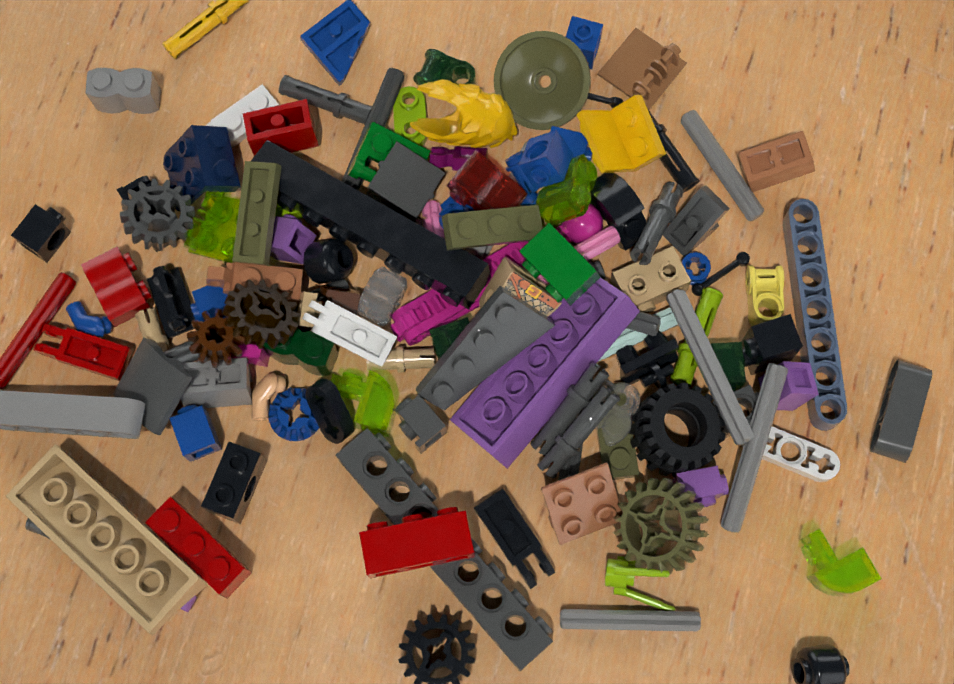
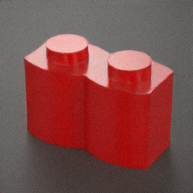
M117 246L81 264L105 314L114 327L134 318L137 312L141 310L146 312L147 309L151 308L147 300L152 298V295L143 280L137 282L133 272L138 270L129 252L123 254Z

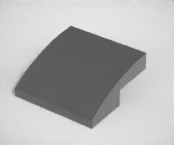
M143 337L113 396L144 402L145 410L142 425L152 433L161 435L192 377L179 360L168 358L154 340Z

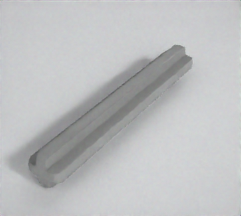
M691 110L684 114L681 124L746 219L753 221L763 214L764 208L697 111Z
M563 609L560 612V627L562 629L698 631L701 627V617L697 611Z

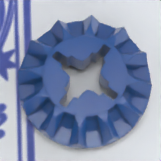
M290 387L282 393H277L276 398L269 405L268 420L274 432L285 440L302 441L314 435L319 429L305 397L307 389ZM299 403L300 411L309 418H296L295 422H292L291 425V417L283 409L294 410Z

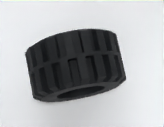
M673 383L666 385L662 389L660 388L637 406L638 410L632 414L630 419L635 422L629 426V434L635 436L630 443L632 448L637 447L640 453L636 455L640 461L643 459L648 461L646 465L648 469L653 471L659 468L660 475L667 476L672 473L674 477L676 473L692 471L704 466L714 459L713 456L720 452L722 447L719 443L725 440L726 434L721 432L720 429L725 427V422L723 419H719V409L717 406L714 407L712 405L713 397L709 393L703 396L701 394L702 389L697 386L689 389L688 383H680L677 386ZM666 414L679 417L687 426L689 432L687 447L674 443L667 435L664 427Z

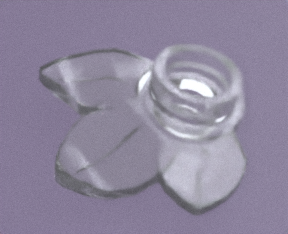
M606 379L591 397L592 399L603 385L612 390L603 401L604 403L614 393L618 396L625 394L627 398L622 406H619L617 402L595 428H602L606 445L613 446L622 441L630 432L632 427L631 416L636 413L640 406V394L630 384L619 383L615 385Z

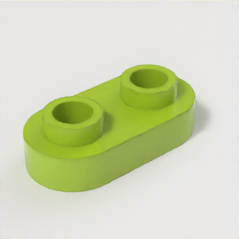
M403 87L399 90L393 105L394 130L396 134L423 147L427 141L426 136L418 131L413 134H407L405 131L411 128V122L418 121L417 119L426 118L425 97L415 87ZM412 98L414 102L412 104H405L404 100Z

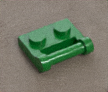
M371 122L347 175L355 179L360 177L371 182L377 171L365 166L366 159L369 158L377 163L384 161L396 141L426 161L431 151L375 122Z

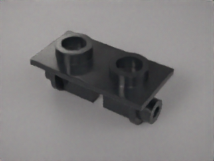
M165 266L154 268V275L148 278L147 282L167 338L170 339L193 330L191 322L195 317L191 310V301L179 268L177 267L172 270H167Z

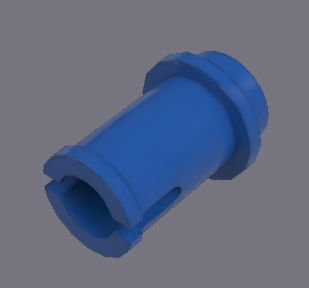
M520 151L505 160L507 164L506 170L507 172H512L524 196H527L531 193L530 191L535 192L538 189H535L519 167L523 152Z

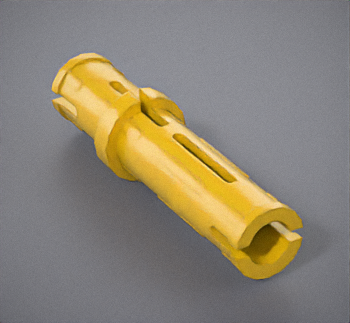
M212 0L207 4L208 8L169 39L163 41L162 45L176 59L218 24L224 25L228 22L227 17L249 1L217 0L214 2Z

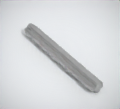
M679 289L674 290L667 295V302L734 443L736 445L746 444L754 438L750 425L686 292Z
M769 363L750 423L754 438L743 446L721 520V527L727 531L738 533L741 530L787 377L788 368L774 363Z

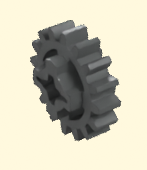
M152 179L151 186L149 187L141 181L139 182L140 191L128 190L129 200L121 201L123 211L120 212L121 223H124V233L126 235L132 234V242L134 244L143 240L145 249L149 250L153 243L157 244L159 251H163L164 243L169 242L174 248L177 246V237L183 240L187 239L186 229H193L194 222L192 218L195 217L194 206H190V195L182 196V186L179 185L171 189L170 180H166L163 186H160L156 179ZM176 207H178V209L180 210L179 220L176 218L175 214ZM136 210L140 212L139 222L135 219Z

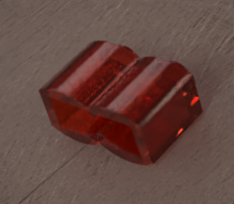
M476 150L447 184V187L451 190L449 192L450 196L457 203L463 206L467 204L475 211L517 207L527 195L526 191L518 183L502 173L488 158Z

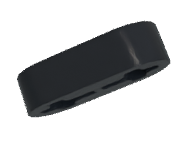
M320 379L307 388L305 397L322 434L332 443L339 444L354 432V423L339 390L328 379Z

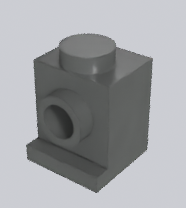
M420 395L413 400L411 397L405 399L395 409L402 421L398 426L409 440L412 441L415 437L417 438L415 446L420 454L447 433L446 425Z

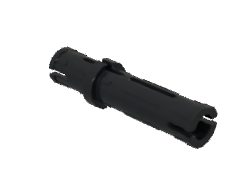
M649 111L665 152L668 151L680 168V171H678L667 154L659 159L676 183L683 188L684 192H687L696 186L700 180L694 175L682 155L666 135L667 129L665 126L659 124Z

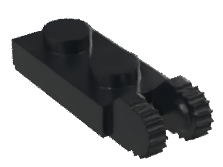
M503 489L474 507L475 512L511 566L516 567L530 589L537 585L534 575L523 563V560L530 555H534L539 563V567L547 576L555 573L554 568L541 550V544Z

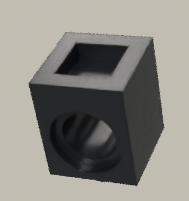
M35 204L11 236L22 247L48 263L71 231L63 223L66 219L63 215L51 207L44 210Z

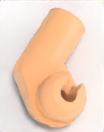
M275 373L265 375L253 389L252 420H268L269 399L274 393H281L286 389V380L283 376H276Z

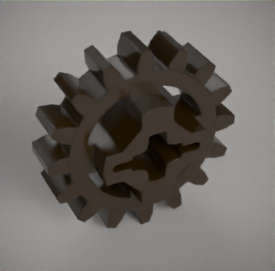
M249 279L244 286L237 283L234 290L229 291L222 310V314L228 316L224 324L229 327L234 326L235 330L232 335L234 337L243 335L245 337L244 344L246 345L251 341H255L258 349H262L264 343H268L272 349H275L278 342L285 345L289 337L293 336L298 326L297 321L300 314L294 312L297 303L286 300L289 295L288 292L281 294L277 292V284H273L269 288L266 287L264 280H260L258 285H254Z

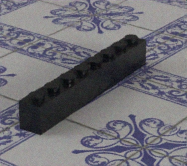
M266 140L251 160L252 162L277 163L281 165L277 204L289 212H292L293 209L299 211L302 217L312 226L319 227V225H322L329 229V233L340 242L345 243L348 240L357 245L356 248L363 255L369 258L376 256L383 260L385 266L394 273L401 274L404 272L411 276L413 282L422 289L429 290L432 288L439 292L442 299L452 306L457 307L460 304L469 310L491 278L487 262L463 249L447 251L444 238Z

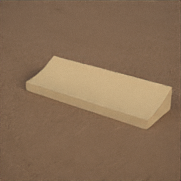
M56 444L6 495L22 513L151 635H154L182 606L209 585L72 456Z

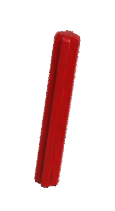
M62 272L57 275L0 357V390L5 388L41 336L44 324L50 323L76 285V281L69 275Z

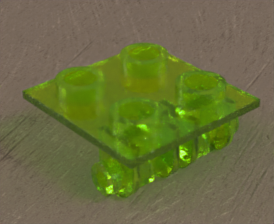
M207 191L201 204L206 210H197V213L204 220L197 217L193 218L195 224L193 229H189L187 232L184 247L189 249L188 252L191 254L234 263L232 259L240 200L225 197L224 192Z

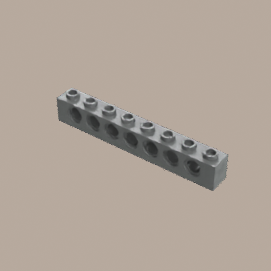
M367 428L336 454L339 462L393 525L401 524L403 517L415 515L423 511L430 513L432 517L437 516L438 508L432 503L437 499L424 483L418 487L410 476L414 473L413 470L401 457L396 461L391 456L388 450L392 447L380 432L373 435ZM381 460L386 462L387 469L382 475L374 476L369 473V467L374 461ZM405 486L410 490L409 496L405 501L396 502L391 499V492L395 487ZM472 539L474 558L430 566V568L516 668L522 671L552 644L553 640L549 635L553 631L540 616L535 619L532 618L525 609L529 605L526 599L517 589L510 592L502 583L506 578L493 562L489 565L485 564L478 556L482 549ZM465 564H473L479 570L478 577L472 582H465L458 576L460 568ZM494 590L500 593L502 596L501 605L496 609L486 608L481 602L485 592ZM512 617L521 618L526 625L525 632L518 637L510 636L505 630V624L508 619Z

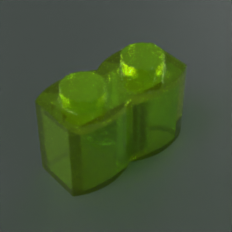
M584 154L572 157L564 181L545 186L539 191L536 205H539L540 216L547 224L550 223L553 226L583 216L587 212L591 201L590 192L594 188L597 179V170Z

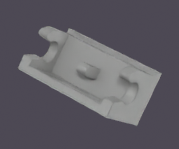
M247 358L231 359L232 364L229 366L225 364L224 359L219 360L217 368L212 367L211 360L204 364L199 363V361L181 363L192 377L181 397L184 407L189 405H197L199 407L202 405L204 408L252 405L250 382L253 379Z

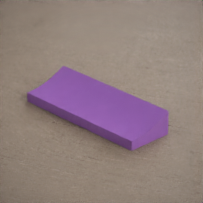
M601 277L571 306L563 299L561 301L562 304L548 316L552 319L555 326L482 381L450 419V421L507 469L551 418L562 401H564L568 395V388L571 385H576L591 362L597 363L640 312L625 293Z

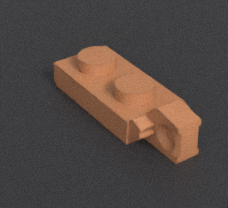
M240 262L226 263V268L208 266L206 285L223 288V293L228 294L229 291L234 290L237 283L244 286L246 281L250 279L254 285H258L260 280H264L266 287L271 288L273 284H277V292L280 294L288 292L289 295L286 300L288 302H296L298 305L300 302L303 269Z

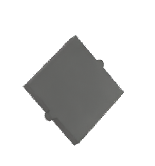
M396 141L386 159L379 162V170L367 188L416 219L428 199L434 198L433 192L445 172Z

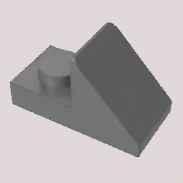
M705 185L697 191L669 224L663 236L685 257L719 227L718 221L730 208Z

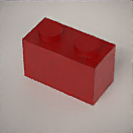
M307 99L242 113L247 141L254 156L266 140L290 153L319 146L314 119Z

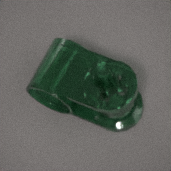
M436 49L426 50L424 55L426 60L420 72H416L413 77L417 85L442 79L455 83L462 78L468 79V82L464 84L477 85L475 69L470 63L448 56Z

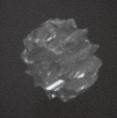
M383 266L374 271L360 296L358 315L364 317L365 320L372 324L376 323L380 326L388 324L392 319V314L398 309L407 289V279Z

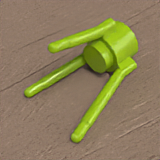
M618 556L617 559L608 558L605 586L614 587V595L627 596L664 611H675V608L671 605L627 588V586H634L635 576L668 577L670 575L668 570H663L661 573L660 570L636 568V560L627 561L623 556Z

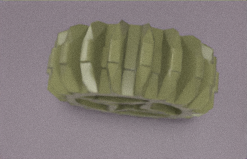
M650 478L648 484L643 482L637 483L636 492L631 490L625 492L629 502L618 503L617 505L623 511V514L613 517L616 522H621V529H616L613 533L623 538L617 547L619 549H628L624 559H627V561L636 560V568L660 570L661 573L663 570H668L670 574H672L673 568L676 571L684 570L685 561L693 563L696 557L692 550L702 551L704 549L703 545L698 542V538L709 535L707 531L700 530V524H705L709 519L706 516H698V512L703 509L704 505L700 502L693 503L696 493L689 490L685 492V484L676 482L673 485L672 479L663 478L661 482L656 478ZM665 497L662 505H658L654 512L644 511L650 502L657 498ZM679 513L682 519V528L678 524ZM653 520H660V521H659V524H660V525L663 527V529H664L665 531H667V532H661V529H662V528H661L660 526H658V523H656V522L653 521ZM639 525L641 526V528H642V530H643V536H642V538H641V535H640ZM667 540L678 542L667 554L662 556L656 554L658 548L663 547Z

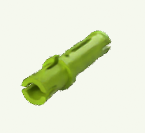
M703 288L695 311L707 337L724 296L720 291L713 288ZM685 340L684 343L679 345V350L677 351L679 357L670 381L676 385L688 383V386L691 387L698 365Z

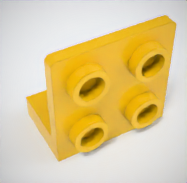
M634 95L611 110H581L577 113L580 131L587 139L592 151V160L601 173L636 172L666 155L642 95Z

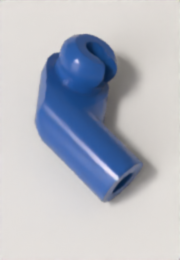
M81 301L73 302L66 307V311L77 331L99 338L112 331V323L108 317L88 316Z

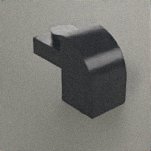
M604 173L581 189L588 203L600 211L603 220L607 222L608 226L616 228L621 238L618 245L626 251L636 244L647 223L642 213V210L645 208L625 180L614 173Z

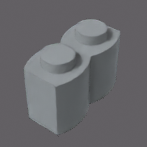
M96 68L87 72L85 93L98 111L113 114L129 110L138 114H149L159 110L161 89L152 72L141 68H131L121 72L111 68Z

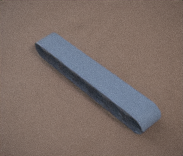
M799 199L791 204L783 219L782 226L796 328L803 345L800 349L801 362L811 364L819 395L807 402L808 416L815 428L828 431L845 418L847 403L819 211L812 201ZM793 215H803L808 223L796 221ZM798 245L809 247L812 254L805 255L801 253ZM808 276L813 278L816 282V287L807 286L803 282L802 277ZM807 308L816 309L820 313L821 319L811 318L807 313ZM818 340L822 342L826 349L825 352L816 351L812 347L811 341ZM816 373L826 374L829 377L830 385L824 386L820 384L816 379ZM825 405L832 408L835 419L825 418L821 413V406Z

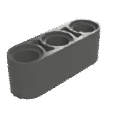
M899 359L896 360L885 390L870 445V452L906 463L914 446L932 379V370Z

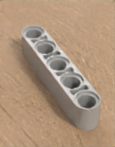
M0 390V429L127 439H139L145 410V403L142 401L120 397Z

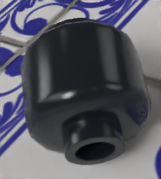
M333 238L316 241L307 246L304 252L303 265L312 281L323 284L344 280L352 269L354 259L349 247L345 243Z
M832 645L805 647L798 652L796 659L792 663V675L796 684H845L846 677L850 671L846 657L841 655L840 651Z

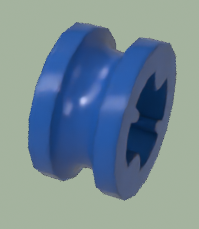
M697 252L689 253L682 260V264L691 279L690 285L703 283L707 279L711 265L705 255ZM695 262L697 267L703 269V271L700 270L698 276H694L692 270L686 269V266L690 268L691 263Z

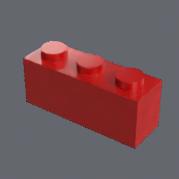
M169 497L145 522L222 597L228 599L252 573L172 497Z
M458 507L438 510L437 516L423 519V514L406 516L402 518L401 524L388 526L387 521L371 523L366 526L367 531L359 532L366 574L370 579L475 557L466 510L459 512Z

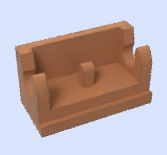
M804 131L739 152L752 192L815 172L814 160Z

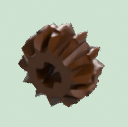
M216 309L215 317L210 318L207 311L202 312L204 322L202 323L194 319L191 324L196 331L187 333V339L194 342L189 347L191 354L200 353L198 361L201 364L207 362L211 357L213 368L218 367L219 359L224 358L226 365H231L230 354L238 357L242 356L243 352L237 345H244L245 337L243 335L237 337L232 335L235 327L225 326L224 323L228 316L223 319L222 309ZM218 333L222 337L223 342L217 344L215 340H212L211 335Z

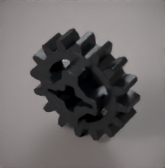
M429 614L427 617L428 624L425 625L419 620H415L414 623L417 630L414 633L405 630L404 634L410 640L408 643L399 644V648L406 651V656L398 659L399 663L409 665V668L404 672V676L410 677L415 675L417 678L414 684H422L423 682L427 684H447L449 682L460 684L457 678L460 674L469 677L471 674L465 668L466 663L474 664L476 661L475 658L468 656V651L476 648L475 643L465 642V639L471 634L470 631L465 630L460 633L458 628L461 622L458 619L452 625L447 624L446 614L441 616L440 622H435L432 614ZM430 630H444L440 637L427 639L423 636L424 633ZM455 638H457L461 646L460 661L452 655L451 645ZM447 639L443 649L446 659L444 661L437 659L427 668L431 663L430 659L432 657L428 652L431 646L438 648ZM415 646L422 651L423 662L419 669L415 664L413 656ZM448 668L452 671L450 675L443 678L430 677L436 669Z

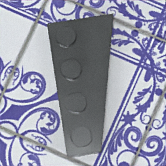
M500 285L416 387L417 394L445 411L555 326L551 318Z

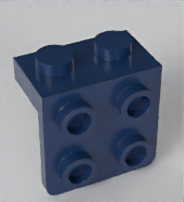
M191 125L164 155L163 165L164 169L168 172L171 189L179 185L182 186V196L190 195L191 205L205 191L235 192L241 187L227 127Z

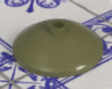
M535 31L518 37L503 51L494 72L495 93L502 95L503 99L507 102L513 113L514 121L521 126L534 130H549L552 126L560 127L571 121L585 105L590 92L591 73L585 55L573 41L555 32ZM545 75H548L551 79V84L547 88L542 87L540 83L541 78Z

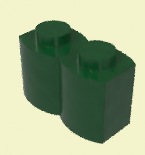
M298 327L285 345L278 342L275 349H272L268 343L263 345L268 354L276 361L287 365L299 364L307 372L318 376L331 375L339 354L333 342L312 331L302 332Z

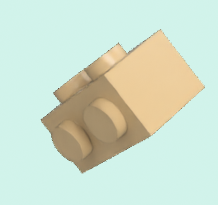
M674 246L654 254L648 265H640V261L612 272L610 281L611 285L625 293L639 311L644 313H650L655 310V305L667 300V295L674 290L679 289L686 292L691 283V279Z

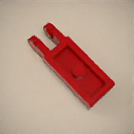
M44 324L41 331L49 337L61 339L62 342L59 349L43 343H36L34 347L35 352L56 359L60 363L117 381L121 380L133 352L130 347L70 328L65 330L49 324Z

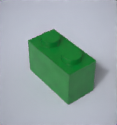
M550 223L519 251L525 259L521 265L535 279L539 275L544 278L548 283L544 289L558 303L564 299L571 306L600 279L598 272Z

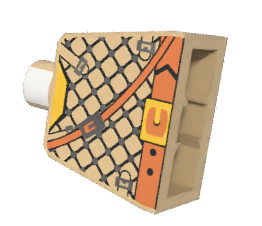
M507 257L502 259L479 300V305L482 308L501 285L546 316L552 314L562 304V302L558 303L544 289L548 284L539 278L535 279L528 271Z

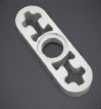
M771 427L767 442L772 443L775 437L779 438V441L774 446L773 454L768 452L772 446L766 444L762 457L763 460L817 482L829 481L837 475L840 470V460L833 451ZM792 443L798 448L799 458L796 461H787L782 457L781 447L783 444ZM807 450L812 452L808 457L811 460L819 461L823 457L826 458V465L831 467V470H826L821 474L818 472L819 466L810 461L805 467H802L801 463L807 457Z

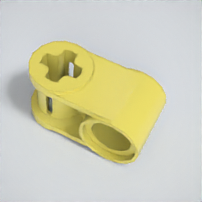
M748 265L745 274V289L748 300L749 323L751 326L781 317L784 312L783 267L755 269L753 265ZM766 307L770 309L773 317L763 316L758 308Z

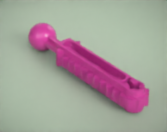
M581 202L572 205L565 211L562 217V224L555 229L569 243L572 241L579 244L603 230V218L600 211L592 204ZM528 242L511 243L483 259L489 265L491 278L504 257L525 269L521 265L525 259L519 251ZM490 280L469 310L460 304L457 307L450 305L442 299L439 292L433 289L400 307L392 314L391 318L394 323L391 324V330L397 336L399 342L406 340L409 346L421 342L428 336L480 306L479 300Z

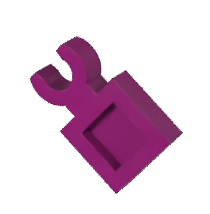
M455 146L454 150L444 147L431 148L430 163L437 168L448 166L452 167V170L460 171V173L465 175H471L470 171L472 169L485 171L487 148Z

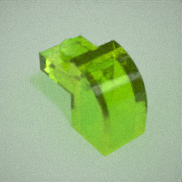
M369 370L366 383L362 382V377L352 373L343 372L342 376L332 374L331 382L335 384L341 397L359 401L353 421L356 428L363 431L368 428L371 433L376 434L380 432L383 436L389 438L396 416V401L388 382L380 374Z
M821 529L800 539L804 545L801 547L805 559L811 566L815 565L818 569L817 572L807 576V579L816 589L825 594L846 596L858 592L882 579L863 547L838 560Z

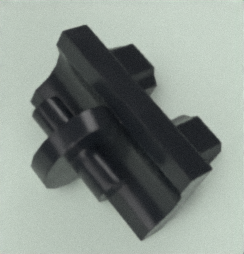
M658 331L656 336L647 335L644 338V345L648 350L645 354L638 356L632 345H627L616 352V359L620 368V380L625 382L626 387L640 381L644 388L654 383L658 389H662L667 385L665 377L674 373L671 364L678 360L677 350H679V346L675 339L668 341Z

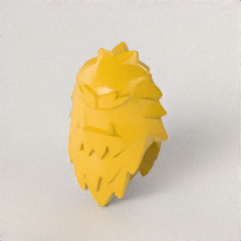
M445 79L427 82L417 87V90L427 93L429 97L444 100L456 106L455 111L445 117L417 119L418 121L410 123L413 129L426 136L430 141L454 146L470 145L471 148L486 146L494 148L501 145L506 139L512 141L513 135L516 136L518 134L513 113L502 95L483 92L479 85H458Z

